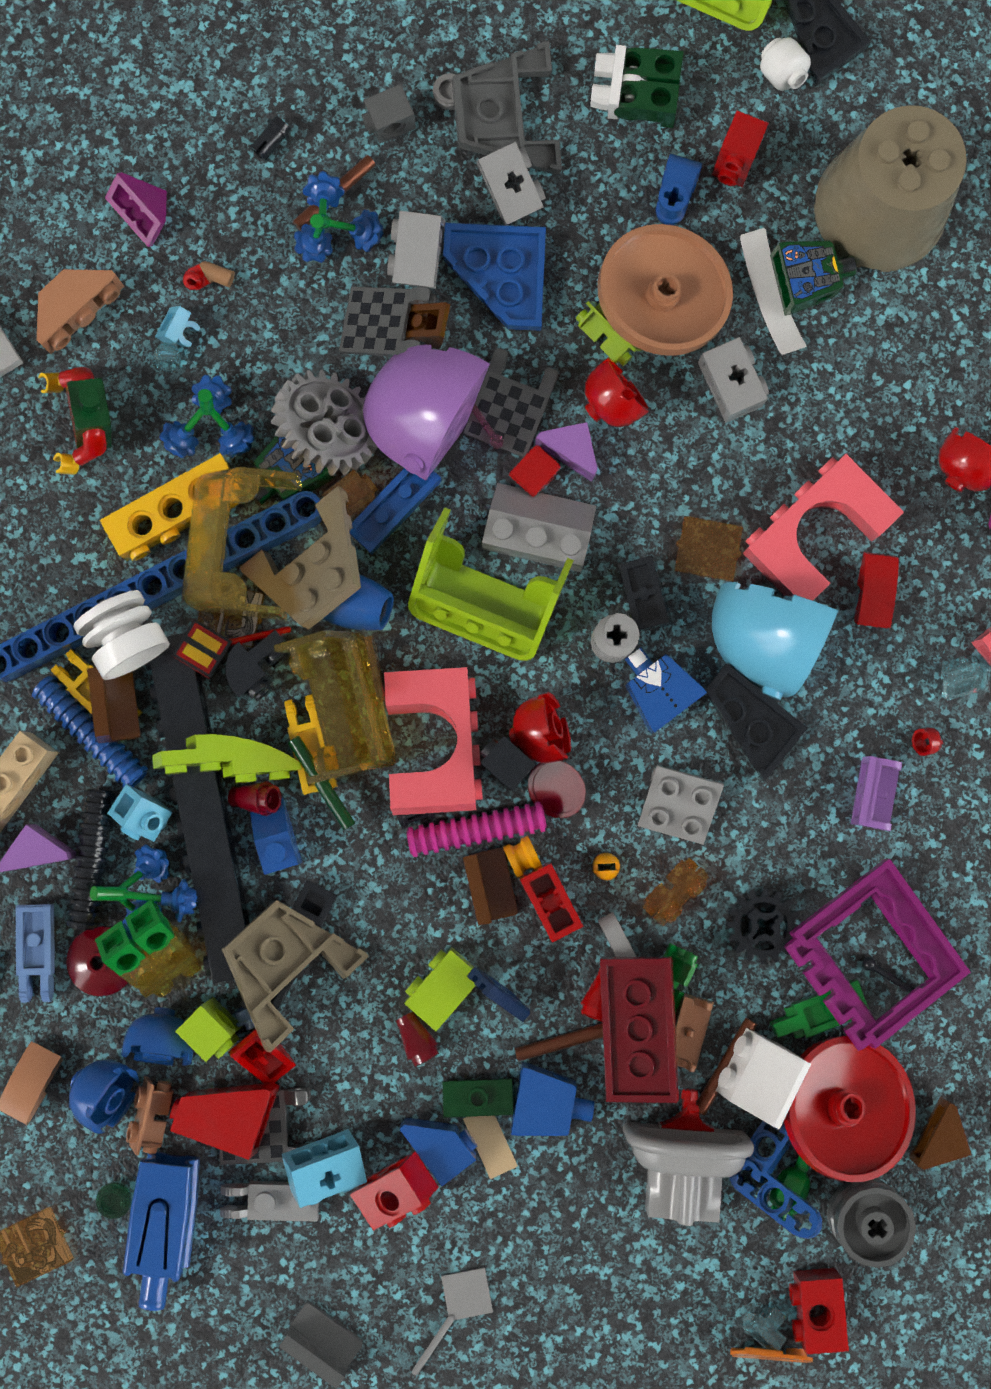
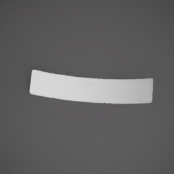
M762 228L742 234L740 240L750 280L766 325L779 352L786 354L805 348L806 344L795 325L792 315H784L770 258L771 252L766 229Z

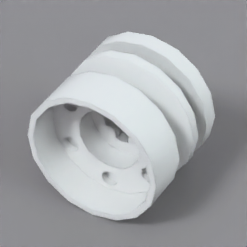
M138 590L128 591L100 602L74 623L73 627L76 633L80 636H85L82 641L84 647L93 648L103 645L93 655L92 661L104 680L115 679L140 668L162 654L170 645L158 623L141 625L150 617L152 611L148 606H142L145 599Z

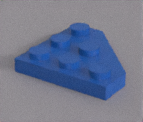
M445 223L443 260L507 329L541 331L546 227Z

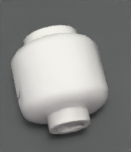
M776 38L762 51L761 72L776 89L780 91L790 88L797 89L807 80V72L811 65L810 57L793 38Z

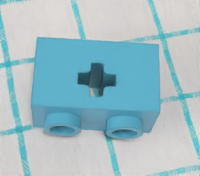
M349 1129L282 1154L290 1190L299 1208L317 1204L327 1197L340 1192L351 1191L356 1186L367 1182L359 1145Z

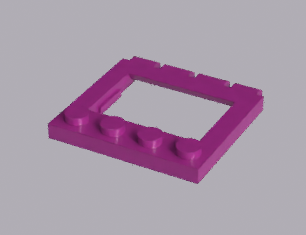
M890 859L882 860L790 931L789 934L793 939L784 945V948L798 967L808 962L811 963L802 973L819 996L824 995L829 990L831 991V994L823 1002L839 1025L851 1019L852 1022L843 1030L858 1051L866 1048L868 1045L876 1049L971 973ZM869 896H871L928 976L925 982L897 1002L877 1020L817 938L831 926L835 927L860 908V903Z

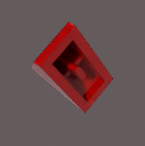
M256 1029L228 1051L231 1058L264 1084L275 1083L296 1066L294 1060L281 1044L272 1052H267L261 1043Z

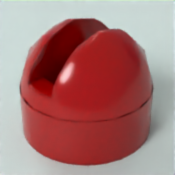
M930 727L917 729L912 735V746L916 753L921 756H927L938 752L943 745V740H941L939 735L941 733L935 728ZM926 739H929V745L926 744Z

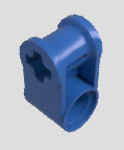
M670 153L656 205V216L660 222L666 225H675L683 220L691 195L696 188L702 162ZM674 202L675 205L670 206L669 203Z

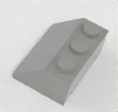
M497 483L484 531L482 549L561 568L564 567L568 557L574 560L570 570L581 572L589 544L596 506L544 493H538L533 498L522 488Z

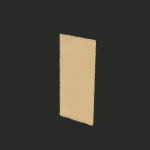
M496 1116L463 1118L470 1135L477 1144L476 1149L490 1179L518 1167Z

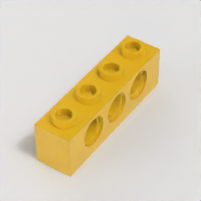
M219 453L99 521L118 555L126 561L130 559L138 561L151 553L150 548L159 543L166 545L181 536L179 532L190 526L197 528L204 525L211 519L209 515L218 510L228 511L236 507L241 502L239 499L245 496V493L227 461ZM203 487H212L213 493L210 499L198 501L197 495L199 490ZM175 503H181L183 507L181 514L176 518H169V507ZM144 520H151L152 529L145 535H139V524Z

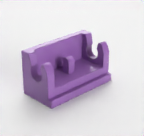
M874 756L862 757L851 824L891 831L892 824H890L902 762Z

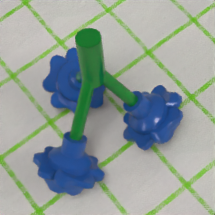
M324 171L319 172L318 176L309 175L308 184L303 188V194L308 196L307 203L318 206L319 214H314L310 218L311 225L304 224L301 231L295 232V252L303 254L302 258L306 262L312 260L320 263L324 262L326 259L325 255L330 256L333 253L331 247L332 235L324 233V229L328 227L349 231L355 241L356 249L370 252L374 245L380 243V239L383 236V226L378 220L377 212H370L364 209L361 215L354 218L351 223L331 220L326 215V211L329 205L334 208L339 205V199L344 195L345 190L339 186L340 179L338 177H332Z
M203 375L199 383L193 384L192 392L195 395H193L191 400L193 404L198 405L200 408L188 423L181 424L179 421H174L173 424L166 422L163 425V432L159 435L160 440L164 442L165 449L173 455H177L180 458H184L186 455L194 456L195 447L199 444V441L196 437H193V428L203 415H211L221 427L220 431L223 434L218 439L220 443L219 452L222 455L227 454L230 458L242 456L243 453L250 451L252 442L255 440L252 434L254 428L251 424L246 425L244 422H239L233 426L232 423L226 422L221 417L222 410L232 403L231 398L228 396L231 394L232 389L224 384L222 377L219 375L214 376L213 379L209 375Z
M146 844L141 849L139 848L135 851L137 858L135 865L137 868H135L134 874L120 886H93L90 890V898L93 901H119L126 907V917L152 899L156 904L160 902L161 906H171L177 922L182 921L184 914H194L197 899L196 890L188 887L186 879H182L179 887H176L173 892L162 891V895L127 890L139 879L150 878L160 883L163 879H167L170 876L168 871L169 860L167 859L166 852L162 849L151 848Z

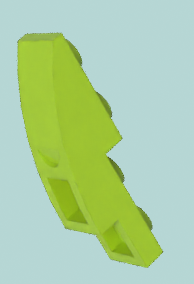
M193 735L186 738L187 749L160 751L152 755L153 769L165 768V774L186 773L187 766H200V772L222 770V764L223 777H235L236 783L257 781L256 775L269 774V780L289 779L290 772L301 770V763L278 749L254 740L227 735Z

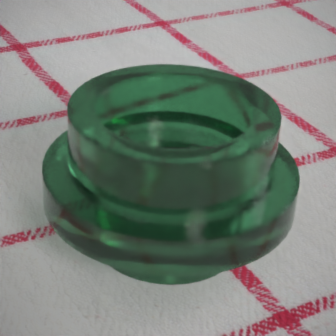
M111 1182L104 1185L96 1196L98 1211L109 1219L122 1217L128 1212L132 1204L130 1190L119 1182Z

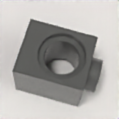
M401 84L364 99L366 113L361 115L368 134L375 133L379 144L416 129L414 112Z

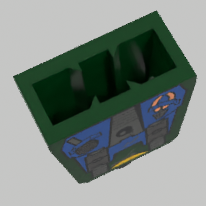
M831 241L780 242L770 254L785 316L832 299L843 288L842 278L852 277L856 274L854 257L837 258L834 244Z
M275 436L254 461V465L264 477L248 490L262 505L276 493L285 500L302 491L312 492L333 480L335 476L329 474L327 467H324L320 473H317L316 466L312 462L308 467H303L304 458L302 456L293 460L291 457L295 450L292 447L287 449L281 447L286 438Z

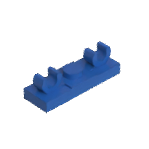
M403 468L352 522V529L349 531L350 535L372 555L442 481L441 477L433 471L427 480H424Z

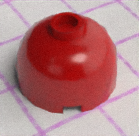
M609 357L599 364L588 376L585 383V395L589 403L585 406V409L596 422L602 419L610 426H629L649 412L648 405L632 381H628L622 375L624 371Z
M953 428L939 450V466L947 476L944 482L959 493H962L964 489L979 492L991 488V445L967 431L961 437L958 435L959 428Z
M550 692L536 695L523 702L516 709L513 717V728L509 730L512 744L532 761L544 764L567 759L569 756L565 753L571 752V736L565 717L560 719L555 709L561 706L556 697Z

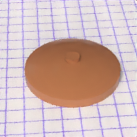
M653 224L642 226L626 233L608 251L598 276V298L609 324L624 340L633 346L657 355H683L702 348L719 333L732 307V280L724 260L705 239L678 226Z

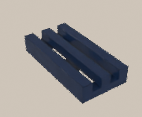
M474 967L467 975L482 990L485 996L520 1021L524 1022L530 1015V1009L512 991L479 967Z

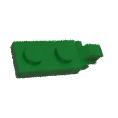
M857 979L850 980L849 983L869 1009L859 981ZM829 990L821 996L818 994L811 995L785 1007L786 1015L769 1022L774 1035L779 1038L793 1032L796 1039L803 1036L808 1038L839 1026V1023L823 1002L831 994V991Z

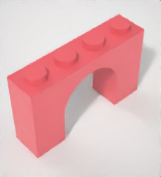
M847 454L839 461L832 457L818 470L822 477L814 485L808 480L794 494L798 500L790 508L784 503L770 517L774 523L766 531L759 527L745 541L749 547L743 554L784 596L793 597L797 595L813 601L831 584L805 558L798 546L797 527L805 512L819 507L838 510L847 516L871 542L878 538L904 513Z
M467 667L384 672L385 702L388 715L433 713L446 719L457 734L455 751L451 758L441 767L426 772L389 774L390 809L393 816L476 810V800H483L482 781L481 779L474 778V766L481 765L479 745H472V732H478L477 711H470V699L476 698L475 678H468Z

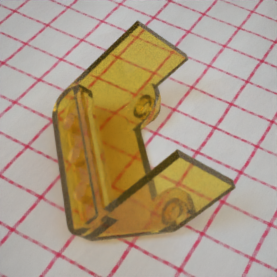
M236 467L207 472L198 478L194 490L182 589L183 599L188 606L197 611L278 620L287 619V613L281 607L246 603L247 587L245 582L238 575L222 572L230 503L243 504L252 501L257 496L260 486L302 491V483L296 473Z
M323 630L274 645L275 652L291 653L289 664L292 672L303 680H309L325 746L318 749L317 756L314 758V766L318 775L307 777L308 785L371 772L395 764V749L377 677L374 678L372 676L375 669L372 667V659L369 662L370 655L368 656L366 639L361 633ZM376 684H377V686H378L377 689H378V691H379V696H380V698L377 696V693H378V692L375 691V687H374V686H375Z

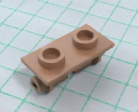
M144 1076L143 1085L138 1086L134 1097V1107L137 1108L135 1121H130L126 1134V1141L130 1143L129 1146L135 1155H139L141 1147H143V1152L149 1154H156L157 1149L162 1147L167 1122L155 1120L154 1117L155 1114L168 1115L174 1092L171 1089V1082L160 1080L157 1086H154L149 1077Z

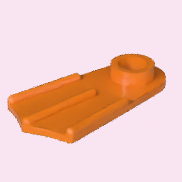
M745 1347V1349L731 1348L730 1350L732 1357L800 1363L813 1362L812 1357H807L804 1350L798 1348H786V1354H783L781 1350Z

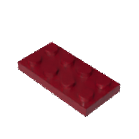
M672 956L602 957L600 959L606 1102L677 1103L679 1101Z

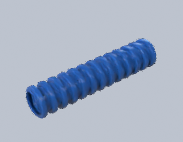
M49 675L41 680L33 689L32 697L40 699L39 704L42 707L47 706V712L55 714L54 719L57 722L62 721V727L70 729V735L72 737L77 736V742L85 744V750L87 752L92 751V757L95 760L100 759L102 767H108V774H114L116 776L115 781L123 783L122 788L126 784L135 787L146 776L148 768L146 766L141 767L139 765L140 760L138 758L133 759V753L130 750L125 751L123 743L118 744L117 741L98 743L95 738L93 715L88 713V710L83 705L81 706L80 702L73 698L68 690H65V685L62 682H57L58 678L55 675Z

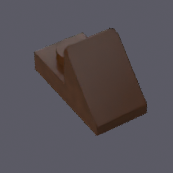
M447 302L411 304L405 341L417 340L418 342L431 345L435 349H440L445 336L450 304Z

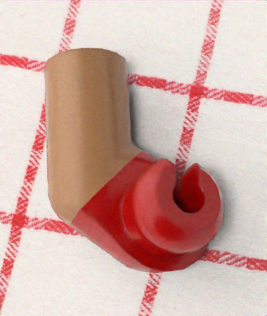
M204 261L185 272L183 284L189 290H199L213 282L230 287L233 283L235 272Z

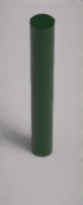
M297 736L289 741L288 745L342 829L345 831L353 826L355 821L301 737Z

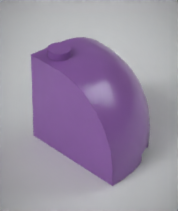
M431 345L409 347L404 353L397 356L396 354L393 355L372 381L364 400L363 418L371 439L390 459L403 466L408 472L427 480L465 429L490 363L465 351L451 347L447 351L435 350L431 348Z

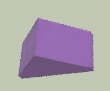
M587 422L539 432L535 445H539L549 455L592 482L597 472V465Z
M26 824L1 859L0 872L75 859L76 851L37 824Z

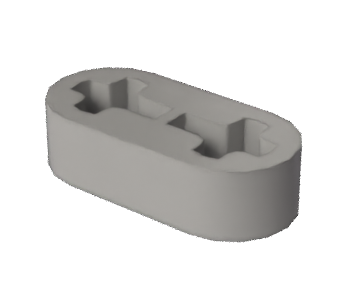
M611 912L598 919V923L615 956L636 957L614 913Z

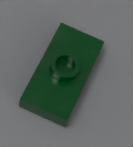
M512 1078L442 1081L443 1118L513 1115Z

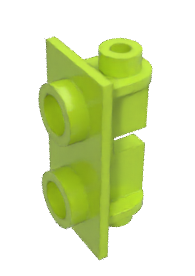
M587 301L586 304L591 310L587 312L584 309L577 315L575 319L579 322L578 327L594 342H597L605 334L608 338L601 344L600 348L616 364L626 365L632 358L629 354L630 350L636 352L641 351V349L624 340L612 328L602 311L600 302L597 304L594 301Z

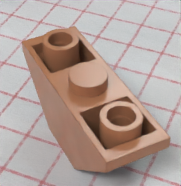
M63 269L38 292L36 340L50 354L55 350L63 349L70 342L72 334L80 327L83 328L89 325L94 320L99 309L105 304H111L118 298L120 290L124 285L112 270Z

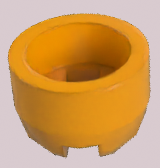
M601 853L594 858L592 870L599 879L605 881L612 880L619 874L620 862L611 853ZM615 863V870L598 871V864Z

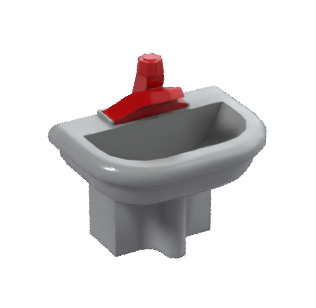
M686 1088L682 1090V1108L678 1114L668 1120L658 1122V1124L627 1122L623 1125V1132L637 1162L645 1169H648L645 1209L648 1217L672 1219L685 1226H691L695 1221L719 1223L722 1178L734 1176L741 1171L746 1158L752 1156L754 1152V1144L744 1131L716 1129L714 1126L703 1122L699 1117V1106L696 1105L698 1090Z

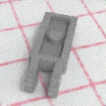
M250 1181L249 1183H225L221 1185L222 1195L228 1197L248 1195V1205H226L220 1207L221 1218L241 1219L247 1217V1220L317 1222L319 1219V1203L299 1208L290 1190L289 1182Z

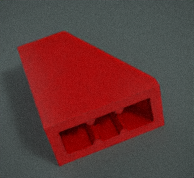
M265 1083L191 1090L181 1098H177L170 1112V1118L173 1119L170 1131L249 1160L259 1150L280 1085Z

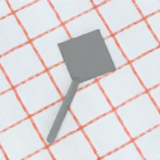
M485 1267L441 1275L448 1317L413 1368V1375L419 1374L454 1320L493 1313Z

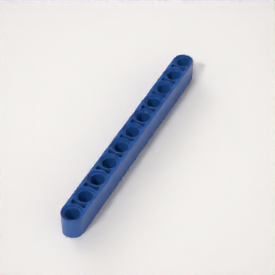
M310 491L299 492L1 643L0 657L4 656L7 666L0 673V681H12L64 655L70 649L73 650L83 645L82 641L85 636H80L76 633L73 627L74 623L87 611L108 598L128 591L138 590L145 599L142 606H148L152 610L247 562L261 549L268 551L317 526L322 522L317 508L315 513L309 517L301 516L299 510L304 503L313 502L316 504L320 499ZM274 518H284L286 523L283 530L277 533L269 530V524ZM245 533H253L255 536L253 545L248 548H241L239 546L240 537ZM222 548L224 551L223 559L219 563L210 564L208 559L210 552L213 549ZM187 563L192 564V575L188 579H179L178 570L180 567ZM160 579L162 582L160 592L156 595H149V583L152 580ZM66 625L69 629V636L65 641L59 643L56 633L61 626ZM35 641L38 645V651L35 656L28 658L26 647L30 642Z

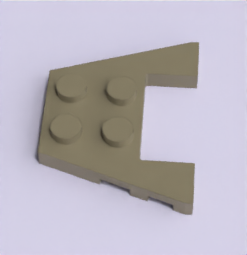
M339 486L315 504L328 532L279 572L270 553L261 549L240 567L244 575L300 626L308 630L361 588L356 548L351 545L349 532L352 529L351 516L347 515L345 504L349 502L346 490Z
M277 900L271 903L222 948L261 1043L267 1052H272L294 1030L270 1001L316 956L321 953L343 979L347 978L369 957L363 950L356 949L344 942V939L334 933L330 934L315 925V922Z

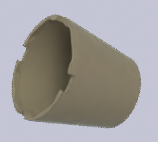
M922 106L893 108L876 118L830 162L818 183L814 213L824 241H831L834 244L836 255L839 258L853 256L857 268L862 266L877 269L880 272H890L913 265L933 249L943 234L966 169L965 145L953 123L942 114L930 108Z

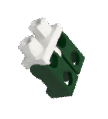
M616 45L615 53H597L594 76L612 78L611 86L593 84L590 107L608 110V119H618V117L625 120L639 119L660 122V127L673 128L684 51L649 48L626 49V46Z

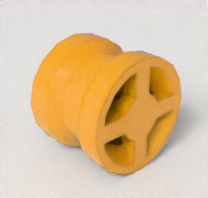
M528 835L521 838L520 843L514 846L508 844L503 847L517 878L523 876L525 870L529 868L538 869L542 867Z

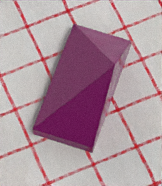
M117 173L105 199L147 247L153 246L166 222L167 191L125 173Z

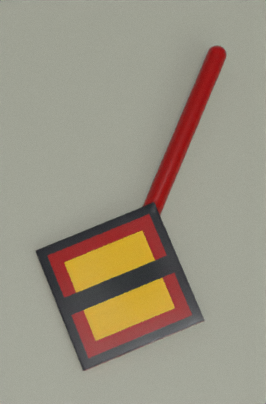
M194 618L171 656L210 679L229 646L236 645L238 642L246 643L266 638L274 630L280 634L290 633L291 627L286 626L228 639Z

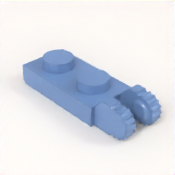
M54 904L16 905V976H19L20 1001L22 1003L31 1001L33 995L31 975H40L42 1002H51L54 995V978L52 974L55 973Z

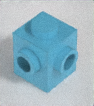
M126 784L107 814L121 825L122 828L120 830L131 838L139 840L143 836L154 842L167 825L168 819L173 812L157 798Z

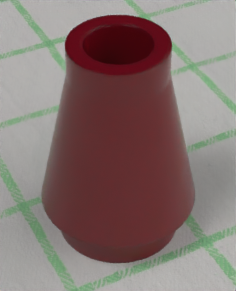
M269 781L232 787L228 793L230 806L239 807L263 816L275 813L281 805V791Z
M414 1012L408 1013L395 1021L400 1031L407 1061L411 1060L414 1067L440 1054L436 1048L438 1045L437 1041L419 1021Z

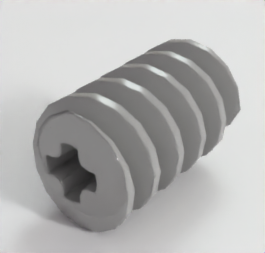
M615 613L606 616L600 620L592 633L590 641L592 651L604 662L615 663L622 661L632 653L638 644L640 636L638 626L626 614ZM611 632L615 633L616 638L621 639L617 645H614L613 639L608 638Z

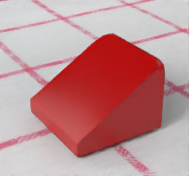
M535 445L514 467L509 476L534 498L554 479L561 466L539 445Z

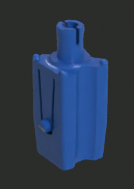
M157 1152L156 1154L148 1153L147 1159L140 1161L130 1210L123 1274L125 1276H129L131 1273L142 1275L139 1307L141 1309L149 1311L163 1310L166 1305L169 1278L177 1282L183 1273V1268L190 1266L198 1204L200 1157L189 1155L174 1156Z

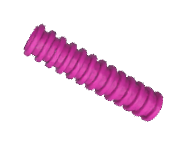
M535 802V806L530 807L529 804H525V808L519 809V806H514V810L511 811L508 808H504L501 813L493 810L491 815L483 812L481 817L473 814L470 819H466V816H463L460 821H456L453 818L450 819V823H445L443 820L440 821V825H434V822L429 823V827L425 828L423 824L419 825L418 829L408 827L406 833L410 853L413 857H418V853L423 852L424 855H428L431 850H434V853H439L441 848L449 851L452 846L459 849L462 844H466V847L471 846L472 842L480 845L482 840H487L490 843L492 838L497 837L500 841L503 840V836H508L510 839L514 838L513 834L519 833V836H524V832L528 831L530 834H535V830L538 829L541 832H545L547 825L543 805L540 802Z

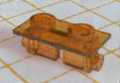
M690 857L685 862L681 860L666 876V879L674 885L670 891L660 882L644 899L646 903L642 908L651 917L657 912L653 918L662 927L667 922H674L682 913L683 904L690 897H697L707 885L708 874L702 867L695 872L699 866Z

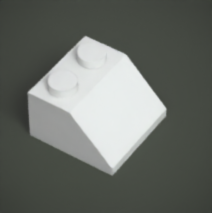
M746 1028L743 1035L737 1039L734 1045V1054L728 1067L724 1068L719 1075L716 1091L731 1103L773 1127L780 1129L811 1064L781 1044Z

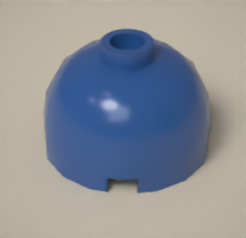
M155 1008L154 1014L142 1015L131 1023L124 1037L121 1055L126 1058L132 1052L135 1053L133 1059L135 1061L173 1066L174 1059H183L182 1066L192 1064L194 1050L175 1032L185 1020L175 1017L176 1011L173 1009Z
M101 1059L76 1072L71 1080L69 1092V1107L75 1119L81 1125L97 1134L104 1133L101 1128L106 1125L113 1128L127 1113L134 1101L135 1093L130 1092L133 1086V1081L139 1084L137 1071L112 1059Z

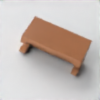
M684 993L675 1015L677 1066L683 1067L689 1072H695L714 1002Z

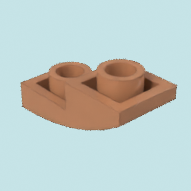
M31 1041L0 1097V1111L28 1125L45 1098V1089L61 1065L63 1058Z

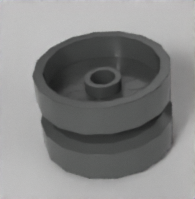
M879 1178L865 1182H844L836 1188L829 1199L827 1209L829 1229L845 1252L861 1265L875 1268L893 1265L905 1257L913 1245L916 1225L912 1210L891 1186Z

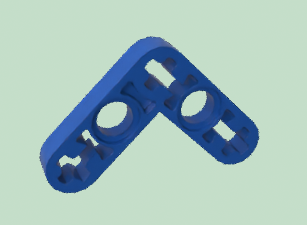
M762 1121L750 1139L754 1144V1152L752 1156L746 1158L741 1171H749L752 1168V1178L764 1185L760 1190L749 1183L742 1185L741 1183L744 1178L740 1175L741 1171L730 1177L731 1184L737 1191L793 1235L805 1239L813 1238L820 1233L822 1228L820 1213L771 1174L791 1145L785 1124L779 1130L780 1133L785 1135L782 1140L778 1135L768 1131L772 1125ZM766 1137L772 1138L776 1145L774 1154L768 1158L762 1157L758 1151L759 1142ZM774 1188L780 1189L784 1194V1203L779 1209H772L767 1203V1194ZM795 1200L797 1204L792 1207L793 1202ZM791 1207L799 1214L807 1215L808 1212L811 1214L808 1219L812 1223L810 1229H798L800 1221L793 1215L787 1214Z

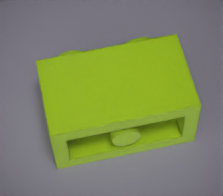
M452 947L447 953L441 949L429 962L428 966L432 970L424 979L417 976L405 990L409 997L404 1004L435 1031L441 1027L476 986L467 977L474 966Z

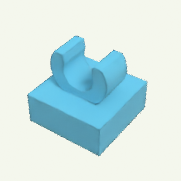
M181 306L170 307L155 338L165 344L177 343L182 347H191L192 343L184 338L183 331L187 327L197 332L200 327L196 322L188 321L191 312Z

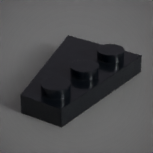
M784 0L799 43L810 57L811 65L809 70L815 86H818L869 47L871 41L838 0Z
M727 663L724 664L705 688L707 697L761 780L765 782L808 727L768 695L762 693L763 691Z

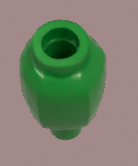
M799 1156L794 1167L784 1169L777 1179L806 1201L811 1187L807 1174L810 1166ZM778 1188L772 1189L769 1196L772 1203L771 1208L779 1209L784 1203V1194ZM795 1200L793 1202L792 1207L797 1204ZM792 1207L791 1210L787 1213L790 1215L798 1214L794 1209H792Z

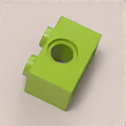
M212 997L202 1004L175 1032L207 1062L213 1055L220 1059L240 1039L235 1033L241 1027L236 1025L238 1021Z

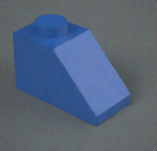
M283 797L279 809L268 816L250 811L254 843L264 875L303 863Z
M406 1118L401 1122L400 1131L441 1186L445 1185L476 1161V1151L474 1149L477 1147V1144L466 1129L461 1132L456 1124Z

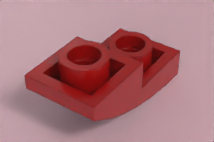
M869 552L863 553L857 581L860 593L854 616V622L857 625L891 628L897 592L899 557Z

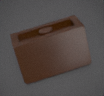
M96 667L87 668L94 732L98 743L139 738L141 734L133 672L115 679L104 680Z
M500 847L463 856L478 926L492 923V920L517 915L518 909L504 849Z

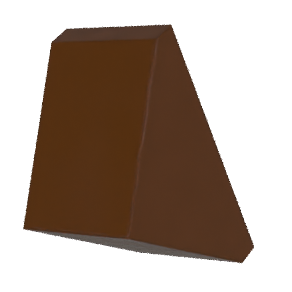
M941 1096L909 1156L913 1163L924 1170L972 1155L957 1106Z

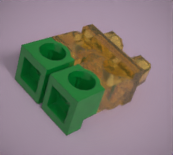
M152 899L125 917L127 925L120 921L95 939L103 963L133 987L139 989L145 998L152 993L160 998L164 997L174 986L173 978L180 973L184 977H191L200 971L201 968L189 938L171 924Z

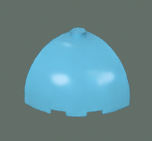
M738 582L723 583L717 594L712 612V632L721 657L725 663L729 664L751 683L763 688L762 693L770 698L780 701L782 696L787 698L795 695L815 665L838 610L797 595L793 597L784 596L783 599L773 596L775 592L773 588L750 584L749 587L743 590L739 589L741 584Z

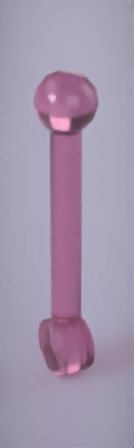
M474 403L472 412L491 438V446L495 449L501 448L504 443L502 436L495 434Z

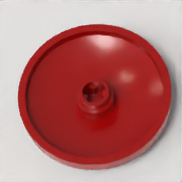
M848 1036L831 1037L813 1044L800 1055L801 1058L811 1065L784 1119L785 1128L794 1149L808 1166L831 1179L845 1182H865L882 1176L891 1170L903 1157L914 1132L916 1120L915 1098L905 1070L898 1060L881 1045L876 1049L868 1045L866 1048L858 1051Z

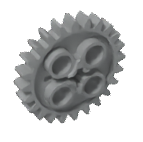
M307 370L303 377L298 373L295 374L292 381L287 380L282 389L279 390L274 399L276 402L271 408V411L275 413L271 424L279 426L275 436L286 438L281 447L283 449L292 447L295 451L291 458L294 460L302 456L304 458L303 467H308L312 462L316 466L317 473H320L324 467H327L331 476L338 469L343 475H346L351 468L357 471L362 464H366L372 454L378 448L365 426L363 418L365 397L360 398L358 396L361 388L350 389L348 378L343 383L338 382L337 373H333L331 378L327 379L323 370H320L316 377L310 370Z

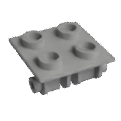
M657 765L651 775L650 781L652 782L637 826L704 845L724 783Z

